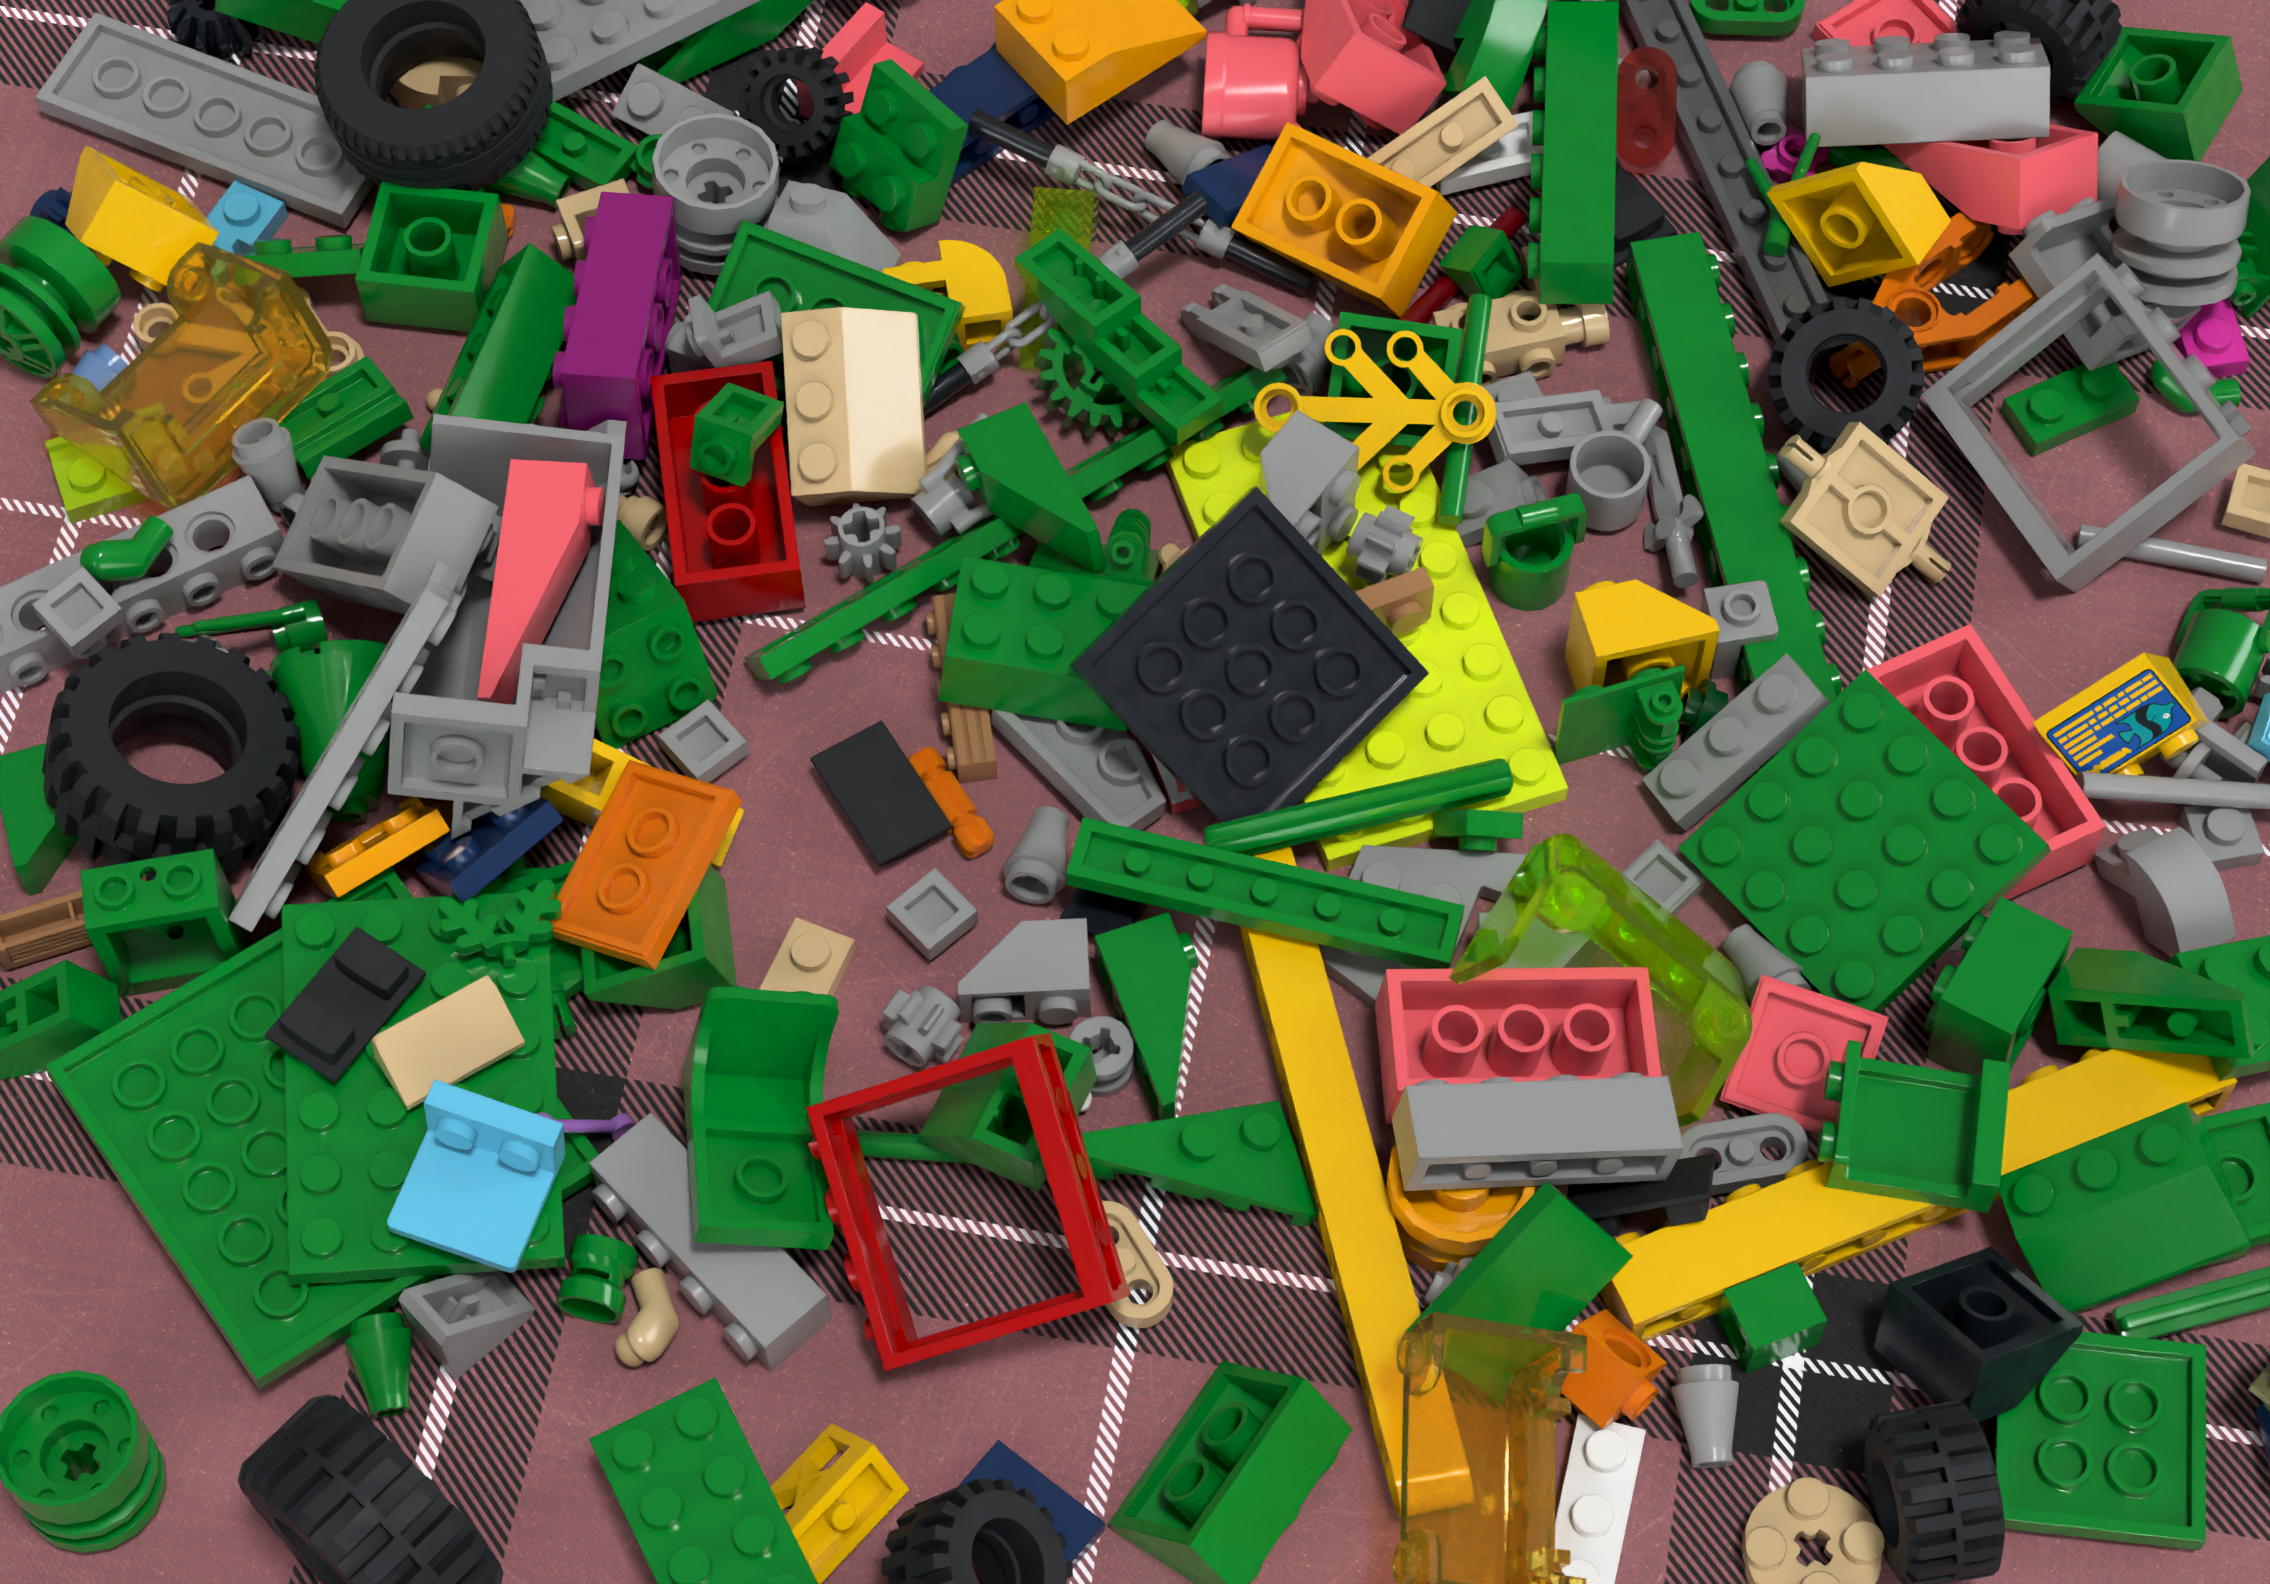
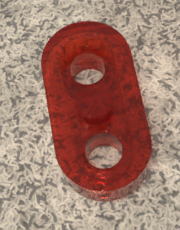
M1640 47L1630 52L1623 59L1617 75L1616 147L1626 162L1641 168L1653 167L1664 161L1673 148L1676 136L1677 69L1672 58L1666 52L1656 47ZM1649 70L1656 75L1658 83L1654 88L1645 90L1637 85L1635 76L1640 71ZM1644 128L1651 130L1656 138L1655 144L1650 148L1637 146L1633 138L1636 131Z

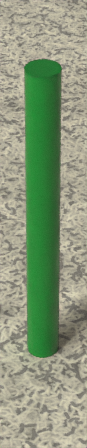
M1472 294L1468 297L1456 384L1471 382L1481 386L1493 301L1491 297L1485 294ZM1468 401L1457 403L1453 409L1455 421L1464 426L1472 424L1477 417L1476 407ZM1452 442L1447 447L1438 511V521L1447 525L1462 523L1473 443L1460 444Z

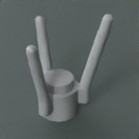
M980 413L972 423L987 418V414ZM959 438L935 468L918 480L923 490L911 498V502L919 515L940 538L953 528L961 535L976 522L993 515L985 503L968 510L976 503L971 494L972 492H967L962 481L955 474H952L946 480L944 479L955 465V458L963 455Z

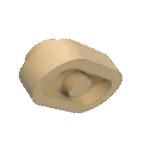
M1102 1201L1112 1236L1118 1241L1116 1249L1129 1292L1135 1289H1144L1152 1296L1144 1304L1132 1303L1126 1297L1106 1304L1112 1316L1123 1325L1132 1328L1151 1327L1162 1321L1171 1309L1173 1303V1280L1171 1274L1134 1214L1120 1203Z

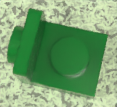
M728 382L695 416L690 457L691 468L737 486H745L752 476L755 451L782 422L784 402Z

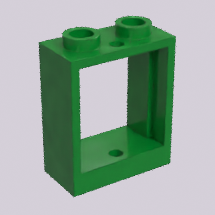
M213 848L80 870L85 930L111 981L118 984L120 998L179 988L247 948L245 928L228 920L237 901ZM146 872H156V876L153 880H142V877Z

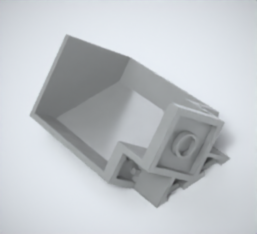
M433 415L430 471L438 472L499 506L496 512L498 516L503 517L511 459L587 463L595 486L602 487L605 495L602 525L592 526L590 548L542 644L523 643L518 689L511 704L484 702L477 699L493 582L468 573L466 577V592L456 610L457 614L439 645L435 646L428 641L424 643L423 648L430 651V654L422 666L424 669L410 694L394 692L391 711L387 794L454 801L451 839L471 831L472 820L490 811L500 817L539 799L541 787L562 778L568 784H571L590 775L626 421L608 419L587 431L537 426L534 424L476 419L467 416Z

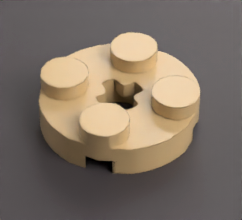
M1803 1477L1795 1480L1791 1485L1772 1491L1752 1511L1742 1536V1557L1746 1566L1744 1573L1748 1584H1876L1881 1572L1885 1539L1882 1531L1875 1524L1872 1515L1855 1497L1838 1487L1824 1484L1816 1478ZM1800 1538H1805L1809 1541L1814 1538L1819 1539L1826 1545L1824 1553L1830 1559V1562L1824 1566L1821 1562L1814 1560L1806 1567L1797 1560L1801 1548L1795 1541Z

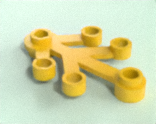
M1338 329L1333 331L1325 341L1324 350L1326 357L1334 365L1345 367L1373 398L1300 396L1298 391L1288 384L1272 383L1258 393L1254 402V413L1257 421L1262 427L1278 433L1296 410L1317 422L1372 423L1352 442L1359 447L1358 470L1407 424L1434 425L1406 455L1394 456L1385 463L1382 470L1383 481L1388 488L1396 492L1411 490L1417 484L1420 472L1452 442L1472 444L1486 437L1492 430L1496 420V406L1490 393L1475 383L1463 382L1454 384L1424 352L1421 338L1416 333L1408 330L1396 332L1391 336L1386 347L1387 357L1393 365L1399 368H1409L1435 400L1408 399L1362 350L1361 341L1357 334L1349 329ZM1338 336H1348L1355 344L1354 354L1346 360L1336 358L1331 352V343ZM1407 337L1416 343L1417 354L1410 361H1400L1393 353V345L1400 338ZM1283 396L1290 401L1291 412L1287 418L1275 420L1269 416L1267 405L1273 397ZM1461 401H1468L1476 407L1477 417L1470 425H1460L1453 417V409ZM1399 461L1408 463L1413 470L1412 480L1403 486L1395 485L1389 478L1390 467Z

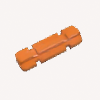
M928 746L912 754L908 758L909 762L951 823L952 828L948 832L956 836L954 841L964 856L973 859L989 851L994 845V832L982 816H977L975 812L978 809L952 771H946L944 767L947 764L937 749Z

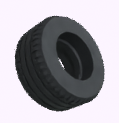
M347 0L332 17V20L325 29L326 32L322 35L319 42L320 45L316 52L317 58L314 63V81L316 83L315 90L325 118L349 163L354 165L359 174H363L364 178L375 182L379 187L381 181L418 189L448 188L477 191L500 180L508 172L516 168L536 146V142L542 136V130L548 123L547 118L550 116V105L553 100L551 71L534 24L520 0ZM459 55L470 57L483 63L477 78L468 89L445 104L426 109H405L386 102L391 88L402 74L424 60L437 56Z

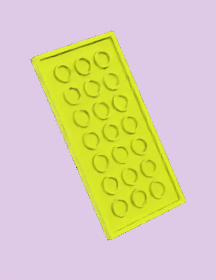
M1290 412L1271 418L1283 420L1289 416ZM1256 421L1214 433L1198 442L1193 439L1183 442L1178 446L1172 445L1170 447L1174 456L1164 463L1195 541L1251 487L1257 486L1259 488L1260 452L1277 433L1268 431ZM1345 438L1351 443L1355 440L1352 438ZM1386 444L1358 470L1357 475L1361 477V482L1355 497V508L1358 510V517L1354 526L1342 541L1338 542L1333 539L1322 552V557L1353 591L1374 585L1355 576L1359 566L1356 564L1357 559L1346 555L1348 543L1360 518L1365 512L1378 517L1380 511L1384 512L1387 505L1415 517L1411 529H1413L1412 533L1422 537L1423 543L1411 571L1425 567L1434 585L1431 618L1425 620L1419 627L1410 632L1394 635L1424 666L1429 674L1299 801L1300 804L1497 758L1505 759L1512 773L1513 786L1508 795L1442 811L1475 809L1524 813L1566 800L1568 793L1567 783L1456 526L1438 521L1441 492L1430 466H1426L1420 472L1419 480L1411 490L1406 492L1393 491L1383 481V467L1390 458L1397 455H1406L1413 447ZM1399 461L1390 467L1389 478L1395 485L1403 486L1412 480L1413 470L1408 463ZM1435 812L1318 839L1315 840V843L1328 872L1355 864L1362 845L1408 848L1441 837H1434Z

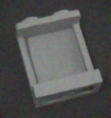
M2117 195L2097 202L2092 197L2076 203L2065 213L2056 215L2053 210L2039 215L2023 229L2026 238L2009 254V257L2039 299L2098 253L2107 262L2109 261L2110 256L2113 254L2111 247L2113 233L2110 231L2108 223L2115 216ZM2110 296L2063 333L2089 371L2150 349ZM2140 300L2149 312H2152L2157 307L2160 308L2178 331L2201 310L2200 306H2167Z

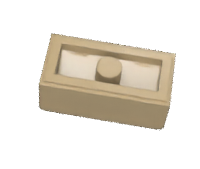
M488 975L378 1033L371 1040L375 1060L407 1110L425 1101L434 1079L454 1085L525 1046V1041L498 988Z

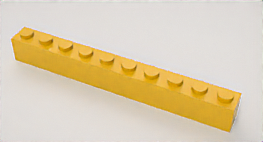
M2099 1047L2090 1049L2080 1058V1062L2059 1070L2056 1065L2042 1067L2024 1078L2020 1086L2008 1090L2001 1176L2184 1102L2200 1118L2224 1108L2238 1081L2236 1078L2221 1081L2209 1056ZM1810 1160L1799 1164L1787 1172L1784 1180L1765 1188H1761L1759 1184H1750L1737 1189L1725 1198L1724 1204L1709 1209L1706 1219L1703 1221L1670 1226L1667 1220L1663 1224L1662 1229L1642 1237L1637 1232H1630L1615 1238L1633 1257L1600 1291V1294L1609 1312L1638 1338L1646 1342L1716 1314L1723 1290L1790 1263L1798 1264L1804 1276L1807 1277L1971 1210L1826 1187L1828 1163L1821 1164L1820 1161ZM1999 1190L1994 1201L2002 1198Z

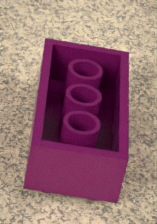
M601 192L596 216L588 215L585 221L584 249L587 252L586 260H577L575 265L574 294L577 297L576 306L567 305L565 309L563 335L564 341L567 342L566 351H557L554 358L553 385L554 388L563 389L559 408L560 428L587 431L608 419L626 421L623 458L646 460L655 416L650 376L663 375L667 358L665 342L674 324L683 280L674 199L671 196Z

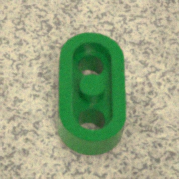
M1689 0L1688 5L1700 30L1710 34L1782 36L1791 33L1800 25L1805 0Z

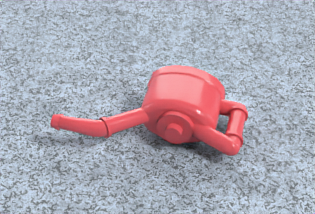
M1244 3V6H1233L1227 11L1225 32L1207 31L1201 136L1214 140L1233 138L1277 141L1287 122L1302 128L1296 122L1297 116L1305 117L1306 103L1318 102V97L1309 88L1310 80L1300 58L1305 7H1302V9L1252 7L1250 3ZM1249 30L1299 32L1300 35L1295 42L1292 39L1282 37L1249 36L1248 32Z

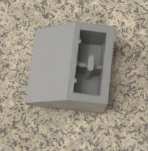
M1296 410L1260 452L1259 489L1322 556V552L1333 539L1338 542L1342 541L1351 531L1357 520L1358 510L1355 508V497L1361 482V477L1357 475L1359 447L1299 410Z

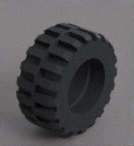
M160 633L158 640L146 641L144 635L128 638L121 641L120 649L117 651L110 645L90 655L88 666L85 664L77 666L66 678L64 690L57 693L52 708L44 752L42 773L45 775L43 790L47 804L51 808L56 809L54 820L62 832L68 837L77 834L79 836L77 848L93 860H96L99 856L106 858L110 861L109 866L213 848L226 875L239 869L241 858L245 861L255 859L266 849L268 839L273 837L285 817L300 762L298 755L301 748L300 728L292 721L295 711L286 695L283 693L275 695L278 683L263 668L254 671L249 667L250 658L233 648L229 653L215 648L216 641L200 636L197 637V642L180 640V633ZM143 734H176L192 739L207 747L221 760L227 771L218 777L199 783L176 784L164 782L149 777L135 769L120 755L116 746L130 738ZM154 871L145 873L147 874L146 881H151L156 876Z
M328 1394L308 1400L241 1465L238 1484L243 1494L250 1499L251 1505L266 1520L275 1534L285 1542L292 1553L307 1566L322 1584H501L503 1569L499 1566L497 1558L488 1550L485 1541L468 1524L467 1519L456 1506L449 1502L428 1476L426 1477L400 1448H397L388 1440L382 1431L373 1423L370 1424L361 1413L352 1406H347L337 1396Z

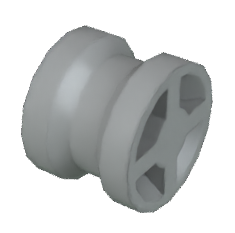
M1095 1016L1082 1021L1074 1028L1069 1039L1091 1047L1092 1051L1102 1046L1100 1052L1093 1054L1097 1079L1090 1091L1091 1096L1108 1097L1118 1094L1128 1086L1134 1073V1041L1130 1030L1122 1022L1107 1016Z

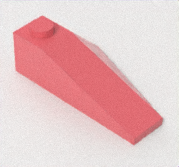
M510 460L477 694L478 701L503 704L512 703L518 689L523 643L542 644L590 548L592 526L602 525L605 510L604 490L602 487L595 486L587 463Z

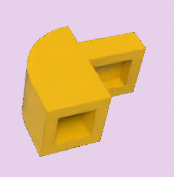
M939 240V261L925 263L911 261L896 267L882 268L883 273L956 300L965 306V311L955 332L959 337L960 345L964 348V352L980 340L987 344L1002 333L1006 325L1013 319L1005 273L999 262L990 253L977 245L958 240ZM1006 341L1003 342V343H1002L1001 345H999L998 347H1001V346L1006 345L1007 342H1006Z

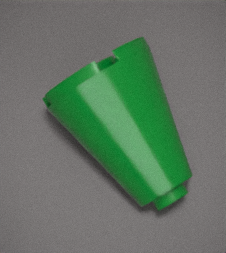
M359 639L329 640L319 642L320 654L300 658V647L297 646L287 649L273 658L270 664L271 677L278 683L276 693H283L288 697L295 711L292 721L300 728L301 748L298 758L300 759L306 780L387 646L386 644ZM391 724L372 756L362 751L359 752L358 756L365 759V762L357 775L358 779L339 811L327 805L326 809L333 813L330 821L338 823L360 821L368 817V810L379 805Z

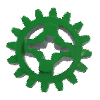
M1060 324L1057 326L1058 330L1049 328L1041 342L1045 349H1040L1034 360V366L1044 370L1039 374L1034 384L1036 390H1050L1052 393L1044 406L1047 412L1061 407L1066 412L1062 426L1068 428L1076 419L1084 422V433L1087 437L1093 435L1098 425H1104L1110 438L1116 437L1122 428V421L1130 429H1137L1144 415L1105 376L1100 375L1096 383L1092 384L1090 381L1097 367ZM1065 376L1069 378L1071 386L1069 385Z

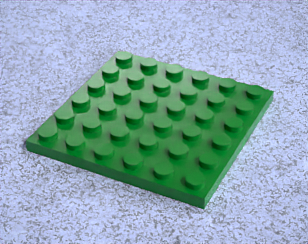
M390 866L339 898L334 897L327 902L413 898V896ZM282 928L45 1065L49 1078L259 1389L349 1334L350 1328L357 1318L382 1313L399 1303L398 1298L404 1289L434 1281L442 1276L432 1275L290 1284L288 1275L284 1049L265 1037L266 1032L284 1012ZM557 1097L558 1119H573ZM564 1132L565 1157L561 1164L562 1200L594 1181L589 1162L599 1154L584 1133Z

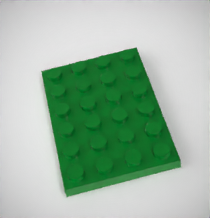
M517 892L476 894L472 897L478 901L479 915L477 919L480 922L486 913L493 912L498 916L499 922L496 935L512 933L505 925L504 913L508 909H516L522 915L523 911L517 904ZM453 896L287 904L282 906L284 1011L356 926L426 972L424 978L378 1033L488 975L498 988L525 1041V1046L453 1086L534 1114L544 1112L553 1119H558L550 940L531 941L529 949L515 954L517 960L515 965L505 966L502 956H486L483 951L469 955H460L456 945V940L459 936L450 939L442 937L440 922L443 919L439 915L438 902L443 897H451L456 900ZM369 1042L335 1084L284 1050L288 1275L290 1284L502 1271L389 1231L387 1220L425 1137L427 1122L424 1102L409 1110L406 1109L375 1060L372 1042ZM561 1167L517 1270L566 1267Z

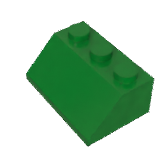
M2185 1102L2001 1176L1999 1192L2017 1242L2043 1290L2073 1315L2252 1246L2207 1125Z
M1221 1361L1113 1515L1108 1525L1117 1534L1195 1584H1249L1259 1574L1262 1562L1283 1531L1297 1518L1300 1506L1317 1481L1333 1465L1339 1449L1353 1429L1306 1378Z

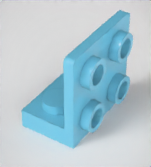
M434 1079L424 1102L427 1132L387 1220L388 1229L392 1233L508 1273H513L518 1268L564 1160L565 1141L563 1123Z

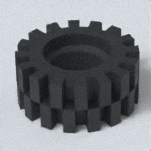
M805 45L767 53V56L760 57L754 61L752 65L755 69L746 71L741 80L749 85L748 88L738 90L737 101H746L748 103V109L738 111L740 117L745 120L751 119L754 125L760 127L775 144V148L778 149L777 156L787 158L796 155V157L832 145L830 141L837 139L842 118L853 114V112L845 110V104L854 102L853 92L844 93L842 89V84L850 82V79L846 72L836 74L834 71L839 62L833 56L821 58L823 50L816 47L805 49ZM788 79H797L803 82L812 94L814 102L813 113L804 124H796L789 121L780 109L778 92L782 84Z

